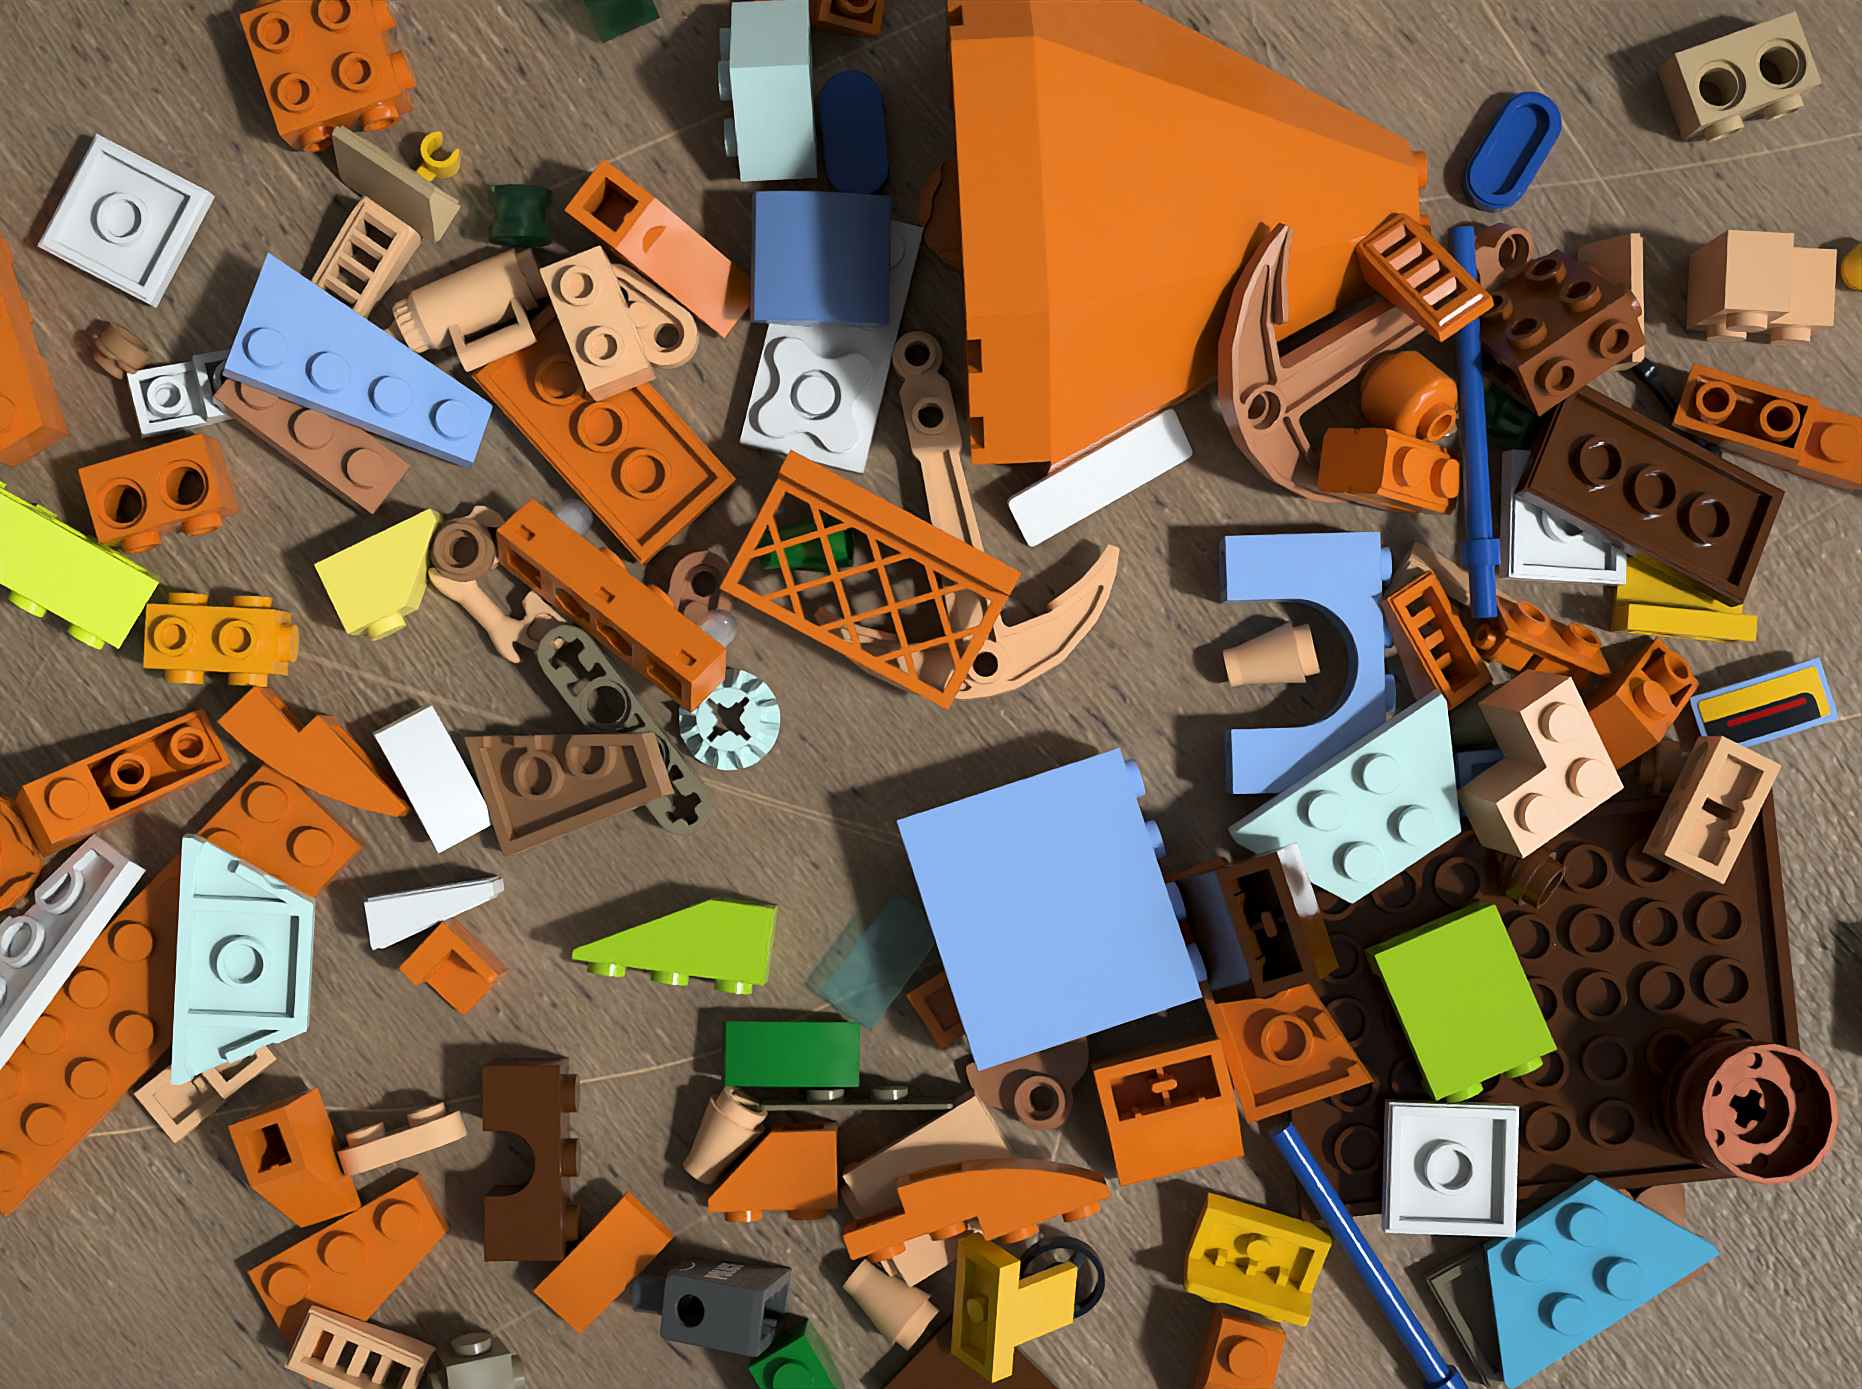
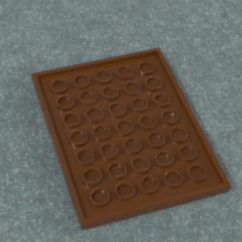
M1772 787L1724 884L1698 880L1642 852L1669 796L1603 802L1543 844V847L1546 846L1556 852L1555 860L1566 866V872L1553 895L1538 910L1527 903L1518 906L1507 897L1506 887L1500 880V867L1495 861V855L1498 850L1481 845L1467 816L1460 817L1461 832L1353 904L1311 882L1339 968L1320 981L1309 984L1374 1081L1288 1110V1116L1352 1217L1382 1214L1385 1099L1436 1101L1424 1092L1420 1082L1423 1079L1381 978L1373 974L1363 950L1480 900L1496 905L1557 1047V1050L1540 1056L1543 1065L1538 1069L1514 1078H1506L1504 1072L1482 1081L1483 1090L1479 1094L1460 1101L1514 1103L1519 1106L1516 1200L1558 1196L1590 1174L1618 1190L1738 1178L1699 1165L1677 1148L1664 1124L1661 1096L1668 1071L1681 1054L1706 1038L1737 1036L1755 1041L1775 1043L1801 1051ZM1733 1096L1729 1106L1734 1108L1738 1115L1742 1105L1737 1103ZM1442 1098V1099H1439V1100H1437V1101H1446V1100H1445V1098ZM1295 1177L1299 1218L1302 1222L1323 1220Z

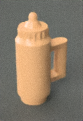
M531 247L518 253L514 248L506 250L411 291L408 298L396 302L392 306L395 319L391 326L383 331L399 342L407 343L409 348L417 354L429 349L440 350L454 344L465 371H472L538 342L527 312L540 307L538 300L549 296L539 271L541 266ZM515 317L517 318V323L467 343L466 338Z

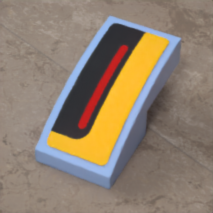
M1820 657L1760 673L1753 678L1694 694L1690 698L1701 736H1724L1744 747L1770 741L1839 718Z

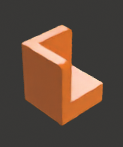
M455 918L442 921L398 968L415 986L427 982L460 1014L468 1013L509 970Z

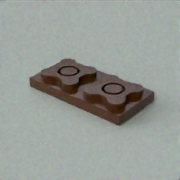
M1585 385L1547 411L1514 494L1729 607L1742 605L1785 491Z

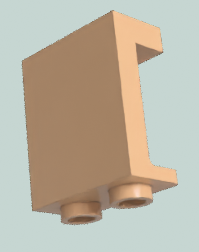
M971 1089L953 1100V1109L943 1111L861 1162L857 1163L855 1160L845 1166L842 1177L847 1184L839 1188V1191L853 1217L858 1219L902 1203L897 1191V1177L933 1166L966 1160L1017 1157L976 1090ZM976 1216L966 1220L968 1229L947 1239L931 1241L928 1233L904 1242L906 1250L903 1253L881 1261V1264L891 1277L901 1273L910 1288L957 1259L958 1239L977 1232L983 1235L978 1218Z

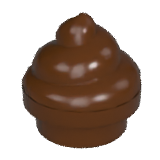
M1540 846L1525 858L1498 851L1495 855V861L1500 867V880L1506 887L1507 897L1518 906L1527 903L1536 910L1544 906L1553 895L1564 877L1566 866L1556 861V852L1546 846Z

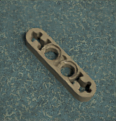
M561 624L549 630L541 639L538 647V662L549 680L590 733L654 732L656 740L664 752L663 761L667 773L673 765H677L683 775L673 778L672 783L684 796L695 792L700 800L695 806V812L698 817L692 821L685 815H680L675 819L669 815L668 810L673 804L671 795L646 804V807L658 823L670 833L683 836L692 835L700 831L709 821L713 802L707 785L593 636L576 624ZM559 636L568 643L575 639H579L585 649L579 653L578 658L588 672L597 662L606 672V674L591 679L579 694H576L569 685V683L581 678L576 670L569 663L558 667L551 658L558 651L553 641ZM610 686L616 688L622 694L625 700V709L619 719L613 722H603L592 715L588 700L596 688Z

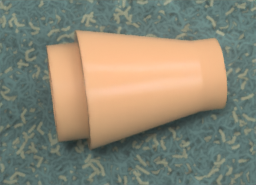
M1292 621L1237 647L1223 650L1231 687L1243 684L1306 683L1305 676L1321 673L1309 623L1293 627Z
M725 1086L720 1095H712L690 1153L683 1162L684 1169L698 1181L714 1185L720 1175L765 1131L762 1122L768 1115V1112L759 1110L760 1101L748 1092L735 1086Z
M868 1258L861 1262L842 1287L855 1299L887 1342L892 1345L896 1341L906 1351L913 1346L940 1311L928 1301L931 1294L914 1285L909 1288L906 1281L897 1276L891 1277L884 1269L876 1266L874 1263H869Z

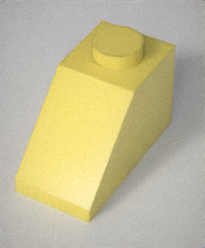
M430 508L314 564L347 634L360 637L368 634L371 641H376L406 626L403 616L419 609L429 580L428 570L434 566L430 555V545L437 529L446 522L443 514Z

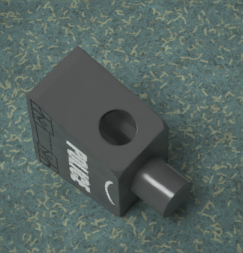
M688 1258L670 1270L667 1276L641 1272L634 1284L632 1308L634 1312L662 1315L660 1335L665 1340L758 1357L786 1330L792 1268Z

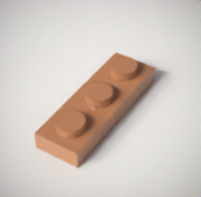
M227 378L213 396L212 402L369 519L375 514L411 466L362 428L233 379Z

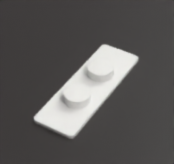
M1167 407L1008 498L1007 505L1025 541L1029 546L1033 547L1192 456L1193 451L1175 410Z

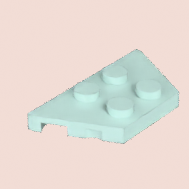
M1437 689L1433 690L1228 828L1230 835L1237 844L1256 854L1297 842L1310 882L1353 904L1461 832L1447 701Z
M187 833L182 838L171 1065L172 1085L184 1084L191 1081L195 1075L223 1063L229 1062L231 1064L254 1054L256 1049L270 1043L278 1044L306 1032L309 1027L316 899L197 834Z

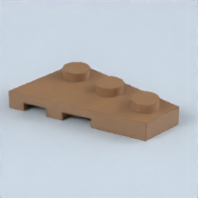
M654 732L477 735L464 737L503 857L518 855L674 794Z

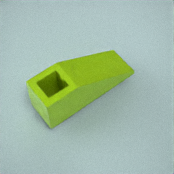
M715 896L582 944L573 949L572 959L588 961L587 972L598 975L624 977L626 967L651 970L650 980L657 983L686 986L689 983V976L715 979L714 990L735 994H752L753 984L764 986L768 981L778 905Z

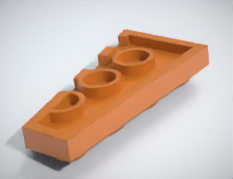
M1219 857L1164 877L1163 880L1166 884L1189 875L1228 864L1229 861L1226 857ZM1187 918L1177 921L1185 946L1195 943ZM1208 981L1199 982L1215 1032L1221 1040L1225 1060L1248 1124L1374 1081L1310 984L1257 999L1215 1004Z

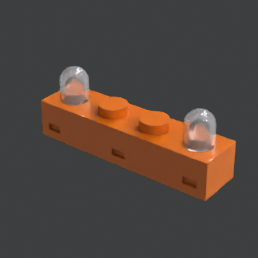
M531 498L496 530L499 563L689 713H692L725 680L726 647L735 639L738 631L734 616L726 610L713 609L704 614L694 624L675 609L674 603L663 590L653 584L645 586L627 572L624 563L614 552L605 547L597 549L582 537L593 523V511L584 500L579 498L566 499L550 512Z

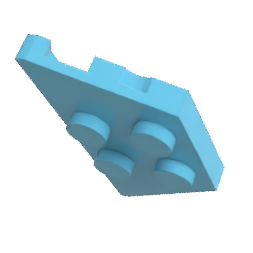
M1591 1174L1517 1222L1515 1237L1496 1236L1483 1245L1487 1276L1490 1279L1494 1326L1497 1330L1501 1360L1499 1366L1503 1381L1509 1389L1516 1388L1720 1253L1705 1237L1692 1233L1667 1219L1660 1212L1622 1194L1617 1188Z

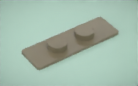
M895 1085L870 1087V1097H844V1087H807L806 1097L763 1098L759 1104V1110L953 1109V1097H908V1087Z

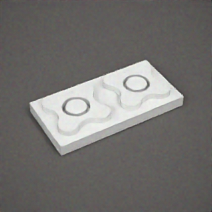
M890 220L888 325L881 328L822 323L812 327L769 324L739 442L741 446L787 457L791 449L819 465L864 475L892 362V351L897 342L923 238V227Z

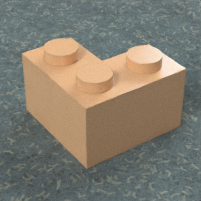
M1727 230L1689 255L1686 330L1707 331V340L1713 342L1745 341L1747 333L1770 334V343L1775 345L1796 346L1809 344L1810 337L1833 327L1837 249L1793 247L1794 233Z
M1527 669L1478 703L1505 757L1457 790V797L1482 846L1525 858L1624 788L1571 677Z

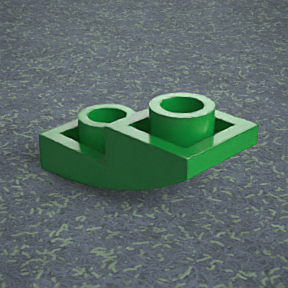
M722 1021L721 1086L859 1087L860 1022Z

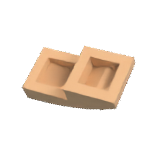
M267 1046L256 1049L252 1055L231 1064L229 1062L223 1063L195 1075L191 1081L181 1085L171 1084V1065H169L134 1093V1095L174 1143H178L260 1075L277 1058Z

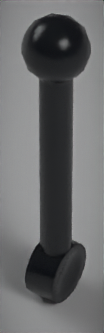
M1644 357L1641 363L1631 368L1638 379L1649 386L1674 419L1679 404L1658 378L1654 365ZM1683 431L1690 441L1722 457V451L1716 444L1708 443L1704 439Z

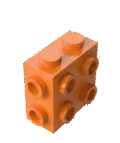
M259 0L255 3L254 10L239 14L279 136L294 150L302 148L304 152L322 151L334 146L332 132L336 126L340 128L344 126L351 131L363 128L365 132L381 131L396 125L400 121L399 115L414 110L408 90L417 87V83L404 50L394 52L387 30L396 28L397 24L388 0Z

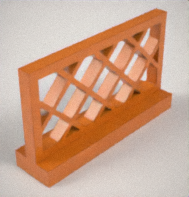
M790 449L778 472L780 474L724 578L720 589L949 710L1016 585L1021 572ZM786 492L810 504L818 531L781 541L774 515ZM820 510L844 523L825 528ZM769 526L774 544L757 549ZM850 528H855L867 534L875 561L839 572L828 535ZM820 538L831 575L795 585L784 549ZM877 540L899 551L900 554L882 559ZM776 551L787 588L766 595H760L739 583L752 558ZM912 558L925 566L932 592L896 603L885 565ZM877 568L888 605L852 616L841 579ZM934 571L959 584L939 589ZM834 582L844 619L821 626L805 619L797 592ZM968 588L991 601L978 626L952 633L941 596ZM790 595L795 613L772 600ZM935 599L945 636L909 646L898 609ZM891 612L902 649L879 656L863 650L854 623ZM847 625L852 643L833 634L829 630ZM973 635L960 659L955 640ZM948 642L956 669L942 692L918 678L911 653ZM904 656L909 674L886 661Z

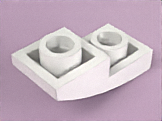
M231 349L193 355L190 362L139 370L134 375L127 373L126 381L140 438L145 439L234 419L212 402L214 394L228 378L222 376Z
M430 703L372 733L400 788L405 792L432 846L438 853L492 825L483 797Z

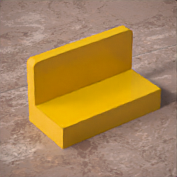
M1627 557L1626 585L1614 586L1610 632L1741 644L1756 642L1758 616L1742 614L1743 604L1729 607L1635 557Z

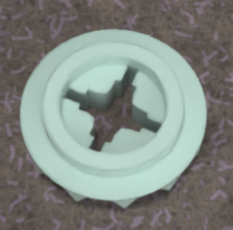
M725 669V680L692 713H689L682 706L679 707L680 735L692 755L706 765L721 770L743 769L757 763L773 747L780 729L779 706L773 692L761 679L742 670ZM747 697L750 701L743 707L745 711L741 714L740 721L745 726L744 730L751 737L747 740L741 734L737 735L732 731H727L722 736L717 735L711 741L709 737L715 731L713 728L717 725L718 718L713 713L714 709L708 702L713 700L717 705L722 704L726 708H731L736 703L740 704Z

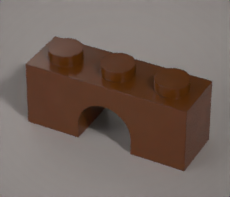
M569 1057L492 1059L482 1066L483 1131H508L521 1136L530 1145L535 1158V1169L530 1181L519 1185H495L484 1195V1262L563 1260L571 1249V1241H580L582 1229L580 1202H571L570 1177H579L581 1167L580 1139L570 1138V1113H578L580 1080L578 1074H569Z

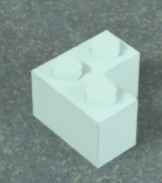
M808 0L732 2L731 28H720L719 32L721 61H718L720 99L721 101L733 100L734 110L733 118H724L726 156L738 157L741 182L817 178V137L813 98V55Z

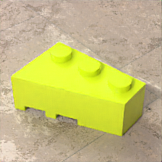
M0 480V584L12 590L7 599L38 617H43L46 611L49 610L71 622L66 631L89 646L101 650L107 642L119 649L159 584L160 576L111 546L100 544L96 537L92 535L87 536L56 518V513L43 505L37 504L35 507L5 490L4 488L7 484Z

